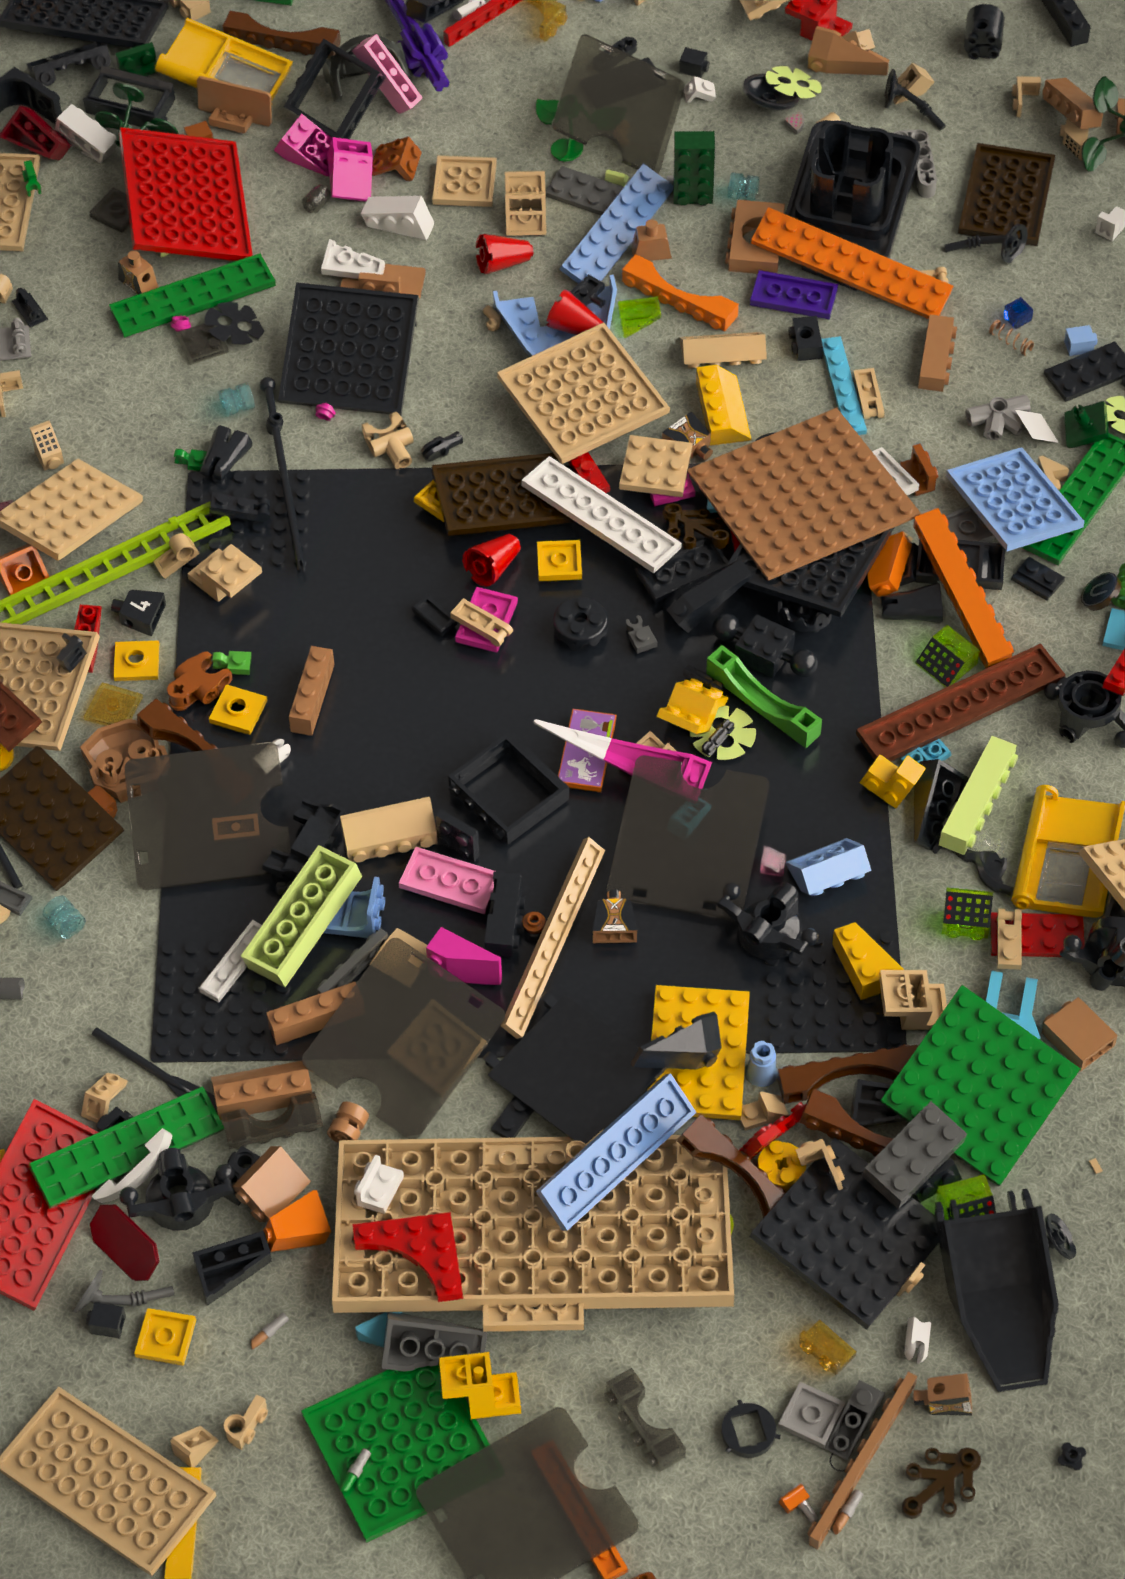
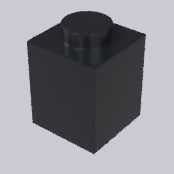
M685 47L679 60V73L701 78L703 73H707L709 70L708 52Z
M94 1302L92 1311L89 1310L86 1317V1325L89 1326L91 1334L120 1339L126 1318L124 1307Z

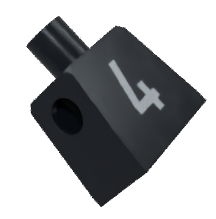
M130 590L125 601L113 599L111 611L119 613L121 625L152 636L166 606L165 595L163 592Z

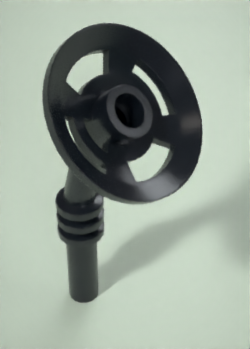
M891 69L885 88L884 107L888 109L895 96H900L901 94L915 104L917 109L923 113L922 115L927 116L940 131L944 129L946 125L932 111L933 108L925 100H921L902 87L901 84H898L896 71Z
M1016 224L1006 235L980 237L976 235V237L972 236L971 239L967 237L966 240L944 244L945 251L950 252L968 247L972 249V246L974 248L976 246L981 247V244L1002 243V260L1006 263H1012L1023 252L1028 233L1024 225ZM1019 230H1020V239H1018V235H1017V232H1018Z
M1051 1213L1047 1215L1045 1226L1049 1248H1055L1066 1259H1073L1076 1256V1247L1072 1241L1070 1230L1056 1214Z

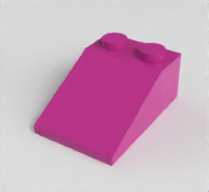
M442 927L426 947L428 972L434 978L457 983L500 985L502 983L501 958Z

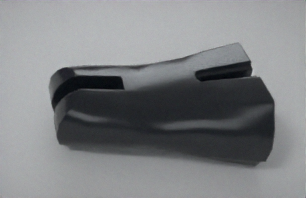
M218 425L213 432L200 473L210 477L214 471V479L222 480L231 468L251 449L253 443L249 435L238 430H234L232 434L230 428Z
M940 583L880 597L881 606L883 607V619L943 622Z

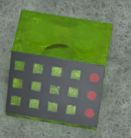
M946 625L932 636L915 664L944 687H948L957 682L978 664L980 650L949 625Z
M947 887L941 934H946L950 938L966 936L973 940L988 939L993 892Z
M984 1174L938 1187L936 1200L941 1202L943 1206L945 1220H953L949 1209V1202L954 1199L957 1203L959 1219L996 1213L993 1194Z

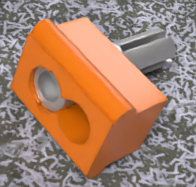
M802 1484L788 1492L778 1501L787 1514L799 1506L811 1523L818 1519V1516L807 1502L810 1496Z

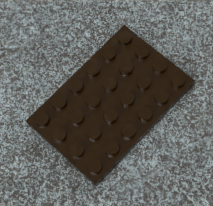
M977 143L958 234L979 235V237L1006 235L1013 226L1022 224L1027 228L1028 233L1026 245L1038 246L1056 155ZM1020 230L1017 232L1018 239H1020Z
M554 453L432 465L431 473L447 535L453 536L573 523V519L522 486V479L550 456L558 461Z
M36 746L0 778V835L55 891L66 885L125 831L41 747Z

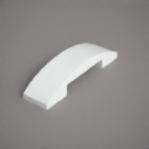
M162 1128L145 1144L150 1153L118 1184L109 1179L92 1195L93 1199L101 1203L113 1201L119 1198L120 1191L123 1188L133 1187L136 1189L158 1167L159 1154L161 1151L169 1148L172 1139L171 1133Z

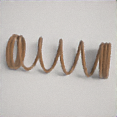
M997 319L990 326L989 333L995 335L993 334L994 327L996 326L997 330L1000 328L998 338L1002 340L999 335L1005 324L1001 326V321ZM1011 328V329L1008 331V333H1007V336H1006V344H1007V345H1009V343H1007V337L1011 334L1013 328ZM1018 333V334L1016 335L1015 339H1014V342H1013V348H1014V349H1017V348L1014 347V344H1015V341L1019 338L1020 333ZM1027 338L1024 339L1021 345V354L1026 355L1025 351L1028 346L1030 351L1033 349L1034 342L1032 340L1027 342Z

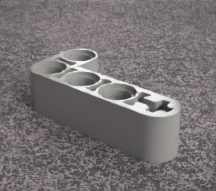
M919 129L894 132L913 137L918 141L920 145V158L915 174L917 191L923 198L933 197L936 191L937 176L928 133Z

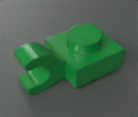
M32 160L25 161V170H22V177L24 182H28L25 187L26 194L30 197V191L33 189L37 190L38 194H41V185L37 181Z
M175 449L174 457L176 458L174 463L185 464L188 470L201 471L207 451L191 449L189 454L183 449Z

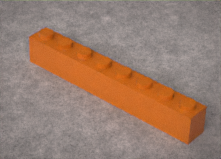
M939 508L914 517L913 527L975 650L987 669L1012 657V653H1014L1013 646L1010 641H1006L1001 623L996 622L994 609L985 600L984 589L982 586L977 585L975 572L966 563L967 557L965 552L959 549L955 533L950 532L948 528L947 517L945 514H941Z

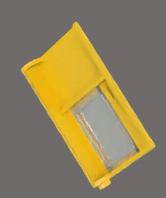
M187 18L167 54L162 53L159 56L155 71L197 88L198 77L204 76L266 91L271 94L272 104V100L288 75L293 61Z
M1038 786L1011 899L1012 903L1017 908L1023 910L1032 909L1092 918L1102 916L1108 890L1079 855V852L1085 846L1117 841L1119 839L1125 801H1121L1119 804L1064 798L1059 797L1058 790L1053 786ZM1046 791L1052 793L1053 795H1046Z

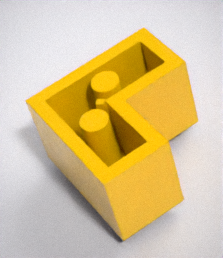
M879 754L859 783L896 809L914 787L926 768L908 755L900 766L897 767Z

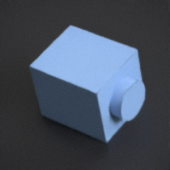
M1090 325L1066 328L1064 342L1069 356L1081 355L1094 350V346L1097 345V335L1092 332Z

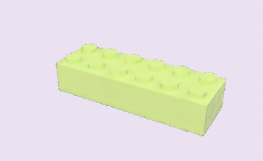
M318 845L242 953L241 957L247 967L286 987L362 878L356 863Z

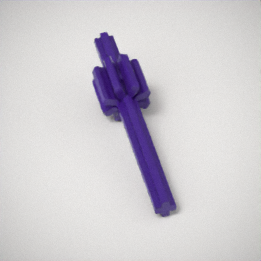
M385 0L402 30L400 35L403 40H399L397 43L401 42L407 67L411 70L412 74L420 77L424 72L436 91H442L443 87L448 88L450 82L443 71L445 66L441 61L448 58V53L432 26L425 23L420 28L414 18L407 16V7L404 0Z

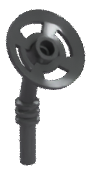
M100 1269L73 1312L77 1313L90 1302L93 1304L97 1302L110 1305H132V1307H136V1304L140 1306L141 1303L145 1305L147 1301L174 1296L173 1286L147 1292L141 1290V1293L135 1291V1294L130 1292V1295H102L103 1292L99 1288L103 1271Z

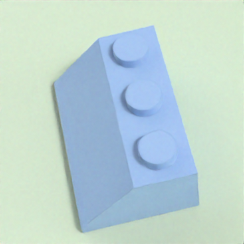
M848 838L786 862L800 890L810 896L822 894L823 890L829 887H840L846 880L860 879L865 876L864 873L871 871L864 845Z

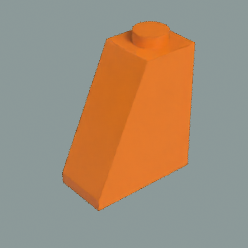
M903 531L888 538L867 574L869 587L877 597L896 592L899 589L912 547L911 541Z
M317 1190L309 1192L269 1218L266 1227L263 1229L270 1252L324 1244L331 1233Z

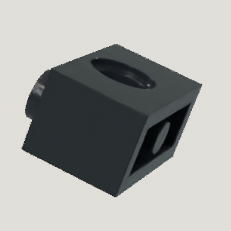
M817 316L792 318V326L788 327L789 339L794 341L791 343L792 354H796L797 361L822 359L823 345Z

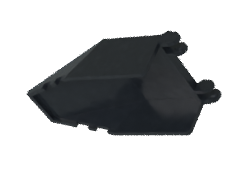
M1022 1189L1021 1198L1025 1209L1017 1210L1015 1194L1013 1191H1008L1007 1198L1010 1211L959 1219L955 1199L949 1202V1209L953 1220H945L941 1202H935V1221L949 1299L998 1392L1047 1385L1049 1378L1053 1337H1055V1323L1059 1302L1043 1210L1041 1206H1033L1028 1189Z

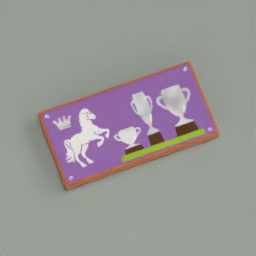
M573 709L569 728L613 738L617 715ZM566 741L558 777L569 788L601 792L607 762Z

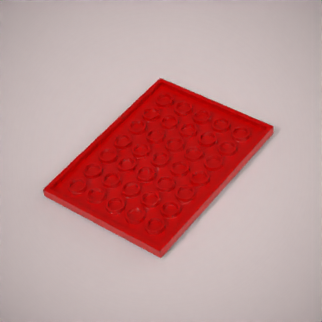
M120 127L119 139L134 250L233 261L253 256L236 141Z

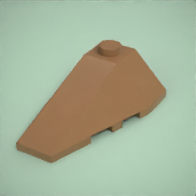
M820 26L816 27L808 55V69L814 72L833 74H888V59L870 49L864 50L856 46L857 42L853 40L850 42L840 37L841 34L837 31Z

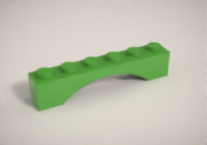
M723 645L707 658L706 674L713 677L714 680L722 682L726 689L802 746L807 748L821 735V718L806 707L790 704L771 693L752 676L739 657Z

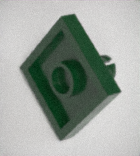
M1104 401L1084 407L1078 405L1079 408L1074 406L1072 410L1064 412L1065 436L1068 448H1076L1109 438L1107 405Z

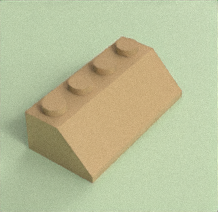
M762 332L680 337L682 361L684 365L688 364V368L700 367V363H708V366H721L720 362H729V365H741V361L749 360V364L762 363L763 359H767L766 336Z
M430 797L340 816L346 855L348 860L352 862H362L370 858L385 857L388 854L408 852L411 849H415V847L427 848L438 844Z

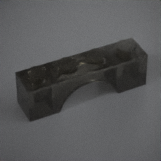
M315 1091L291 1097L287 1110L281 1116L272 1120L265 1121L253 1118L245 1109L221 1114L229 1149H239L241 1146L247 1147V1145L254 1143L263 1144L274 1138H288L295 1133L303 1131L313 1132L319 1127H323Z
M633 1368L606 1382L605 1397L611 1406L616 1405L619 1410L618 1417L625 1427L629 1425L633 1431L631 1433L633 1441L638 1447L643 1446L646 1451L645 1458L651 1467L656 1466L658 1471L661 1472L685 1458L686 1448L673 1428H655L648 1425L641 1418L638 1407L645 1397V1386Z

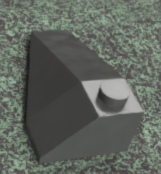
M388 1312L381 1368L411 1371L415 1370V1368L436 1366L440 1364V1357L483 1353L486 1349L488 1331L483 1332V1329Z

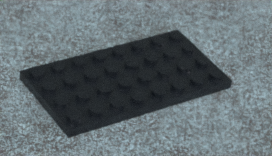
M10 0L0 16V27L9 30L16 29L44 35L61 36L62 38H74L81 41H93L101 44L106 43L119 47L134 48L150 43L168 10V2L160 0Z

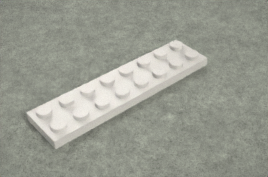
M550 456L522 479V486L653 573L681 549V542Z

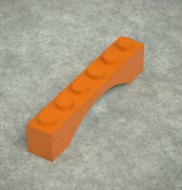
M637 254L622 269V282L626 286L634 287L646 296L651 295L662 304H669L681 313L686 312L692 315L695 320H702L710 324L714 329L726 331L738 317V303L723 296H700L679 290L659 275L653 262Z

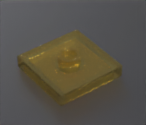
M102 682L84 715V719L103 726L132 719L143 699V695Z

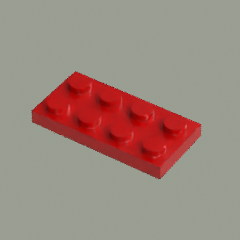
M991 912L990 920L991 956H997L996 912ZM1022 913V956L1061 957L1060 951L1064 948L1063 940L1071 934L1077 935L1082 942L1080 949H1084L1083 916ZM1005 920V924L1013 925V921Z

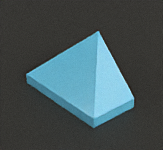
M388 1312L356 1326L355 1330L358 1340L383 1347ZM389 1312V1313L403 1314L402 1312Z

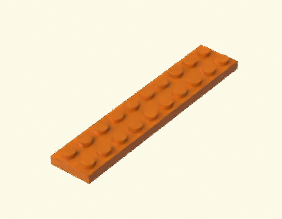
M769 207L751 239V244L928 319L930 314L940 316L953 290V285Z

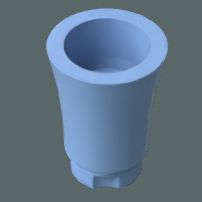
M758 1041L750 1051L745 1075L747 1080L754 1086L766 1087L774 1083L777 1078L776 1053L771 1043Z

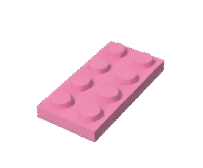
M415 847L399 881V888L485 914L491 902L490 896L494 889V871Z

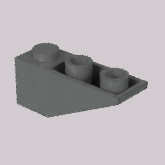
M859 1380L825 1449L848 1461L876 1413L885 1392Z

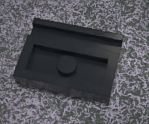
M1028 557L1018 568L1015 575H1012L1011 580L1048 601L1065 581V577Z

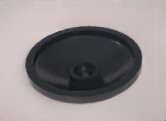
M766 74L750 75L743 83V91L746 96L757 106L766 110H789L795 107L800 100L796 91H794L793 96H789L776 90L774 87L780 84H769ZM778 77L781 83L790 84L787 80Z

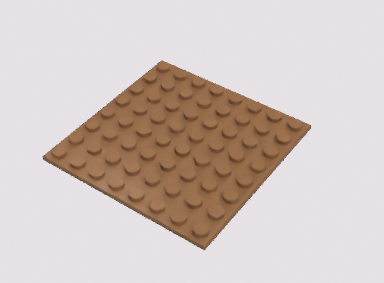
M838 408L829 410L688 469L689 475L768 581L921 515V512Z

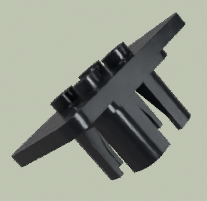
M823 120L816 123L811 129L785 214L890 259L920 158V145L918 141L910 136L891 133L875 127L866 128L851 125L850 122L840 120Z

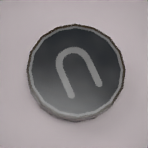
M1110 572L1094 577L1083 589L1081 602L1091 611L1102 610L1112 603L1110 600L1113 597L1116 598L1119 595L1121 581L1114 573Z

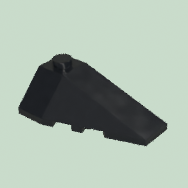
M940 759L920 761L919 764L926 769L914 785V842L933 851V847L940 839L945 818H949L952 812L950 811L951 808L958 801L969 777Z
M713 1011L692 1019L690 1026L683 1028L680 1025L667 1038L662 1035L641 1046L631 1061V1066L669 1069H699L705 1066H712L717 1061V1055L722 1048L717 1014Z

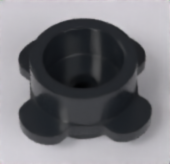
M1069 1442L1064 1443L1061 1447L1063 1452L1058 1457V1463L1061 1466L1073 1468L1074 1470L1082 1469V1459L1086 1456L1085 1448L1072 1446Z

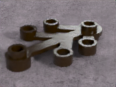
M674 503L665 506L662 516L669 522L668 534L676 540L680 539V529L677 528L678 522L685 525L684 548L694 549L696 547L694 531L712 540V544L717 549H723L729 543V533L724 530V520L721 517L710 519L709 510H682L680 505ZM704 526H713L715 531L713 532Z
M931 1447L926 1450L924 1456L927 1464L946 1463L954 1465L949 1470L921 1468L917 1463H910L907 1466L906 1477L909 1480H935L916 1497H907L903 1501L902 1513L909 1519L918 1518L922 1513L923 1505L943 1488L944 1502L941 1506V1513L946 1518L954 1517L957 1511V1505L954 1502L955 1478L962 1472L963 1486L960 1490V1498L964 1502H971L975 1498L976 1490L973 1487V1472L978 1470L981 1465L980 1454L973 1448H963L957 1454L941 1453L938 1449ZM933 1453L937 1458L930 1459L928 1454ZM970 1456L973 1461L966 1462L964 1457ZM916 1469L918 1474L912 1475L909 1470ZM969 1490L972 1495L965 1496L963 1492ZM914 1503L917 1505V1508L910 1509L908 1504ZM951 1506L953 1511L947 1512L944 1508Z

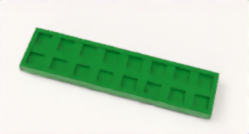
M261 253L117 301L109 304V307L125 338L172 322L175 316H189L216 307L219 303L230 302L274 287L276 282Z
M1109 433V438L1095 442L1059 490L1084 520V527L1021 548L1059 566L1125 475V440Z
M202 1086L31 1162L28 1167L49 1209L104 1185L109 1179L113 1181L128 1174L150 1153L145 1144L162 1128L172 1135L169 1148L182 1150L223 1131L224 1126Z

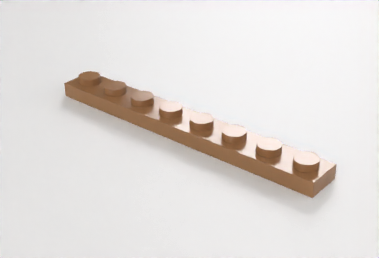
M908 1372L904 1379L899 1378L893 1390L896 1392L892 1399L887 1398L881 1411L884 1412L880 1420L875 1418L869 1430L871 1432L868 1440L864 1438L857 1449L859 1455L856 1460L851 1459L845 1469L847 1475L843 1481L839 1479L832 1491L835 1495L831 1502L827 1500L820 1511L821 1519L818 1523L815 1521L812 1523L807 1533L810 1536L809 1545L811 1547L819 1549L838 1517L840 1510L847 1502L916 1386V1375Z

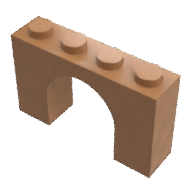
M737 200L736 208H732L731 220H734V222H730L729 231L732 237H728L727 249L731 250L726 252L725 264H729V271L758 274L759 270L772 273L778 272L779 255L748 243L743 236L749 231L758 228L768 207L785 214V204Z

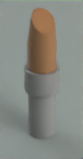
M282 1313L274 1321L261 1329L262 1331L251 1340V1350L262 1344L267 1338H271L280 1327L289 1321L285 1313Z
M855 1489L848 1502L840 1510V1515L833 1525L834 1534H838L855 1513V1508L863 1497L861 1491Z

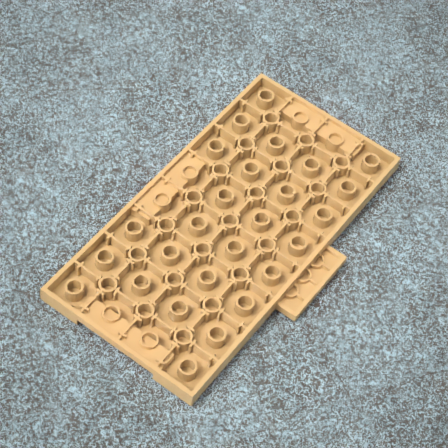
M671 1135L568 1231H562L536 1191L566 1164L565 1149L567 1144L573 1141L569 1137L339 1140L332 1291L333 1313L483 1311V1332L584 1330V1309L734 1307L728 1169L720 1163L693 1157L676 1141L680 1135ZM375 1155L380 1156L382 1165L402 1170L404 1174L385 1214L357 1206V1197L354 1194L356 1183L363 1179L365 1167L368 1162H372ZM451 1212L463 1299L438 1302L435 1289L428 1279L427 1273L420 1266H416L403 1258L400 1253L392 1250L387 1252L355 1250L352 1224Z

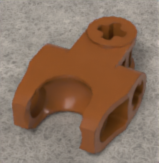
M208 651L187 659L177 667L174 672L176 680L167 687L169 706L173 710L183 711L198 699L204 704L212 702L220 696L225 685L231 683L233 680L232 672L227 668L214 674L206 673L205 671L213 663L212 654Z

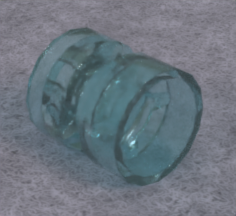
M732 172L728 185V198L739 199L743 197L747 201H756L755 195H758L760 176L748 175L745 178L741 173Z
M247 382L236 385L234 390L226 388L218 391L221 406L224 410L226 409V416L236 414L239 409L247 411L255 408L254 398Z
M57 896L44 907V918L51 926H55V930L63 939H69L81 931L86 923L84 916L74 908V905L66 896Z

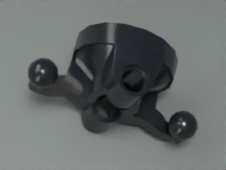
M1086 670L1076 672L1068 678L1062 677L1057 683L1046 685L1044 689L1045 696L1050 700L1059 698L1058 706L1061 711L1059 733L1061 737L1065 736L1068 738L1070 743H1074L1089 729L1106 726L1110 722L1115 721L1124 730L1116 733L1114 737L1115 744L1120 748H1125V713L1120 709L1122 695L1102 688L1108 675L1098 671Z
M730 882L724 886L723 896L718 901L717 906L737 922V938L742 948L750 955L763 960H777L788 956L793 951L801 955L808 946H814L818 942L819 935L815 929L806 928L802 931V920L798 914V891L791 884L781 883L768 898L752 901L742 910L731 902L739 898L741 894L739 885ZM770 918L777 921L772 922L770 926V924L765 919Z
M1110 916L1100 918L1094 922L1089 931L1084 949H1080L1082 942L1077 935L1071 934L1065 937L1063 940L1064 948L1060 951V956L1071 962L1082 963V966L1090 975L1089 981L1093 988L1103 991L1110 985L1125 987V917Z
M168 1148L159 1154L158 1173L151 1179L146 1189V1203L135 1205L138 1200V1192L133 1187L123 1188L120 1191L119 1199L122 1204L126 1205L130 1218L151 1216L163 1228L173 1231L188 1230L200 1225L209 1216L214 1201L233 1193L231 1180L234 1178V1169L228 1164L218 1166L215 1176L223 1184L212 1187L207 1175L198 1168L188 1165L185 1155L181 1154L180 1149ZM175 1186H187L186 1192H179L171 1195V1192H169Z

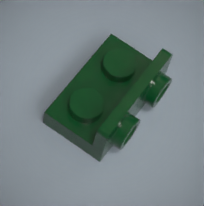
M152 42L115 53L118 70L142 76L158 73L155 71L157 61L155 47Z

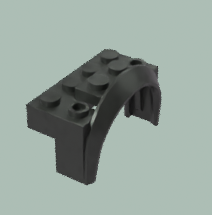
M373 35L356 36L346 41L340 48L357 58L352 50L364 39ZM378 36L411 81L401 42L395 43V41ZM337 53L329 56L322 67L326 83L329 82L334 102L342 100L340 79L368 73Z

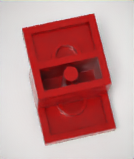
M792 0L785 7L786 14L801 20L800 36L811 41L817 26L837 31L841 36L846 35L853 27L852 22L836 16L838 0Z

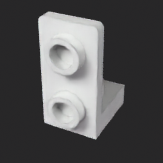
M1115 207L1110 214L1102 211L1097 219L1095 233L1113 241L1125 227V210Z

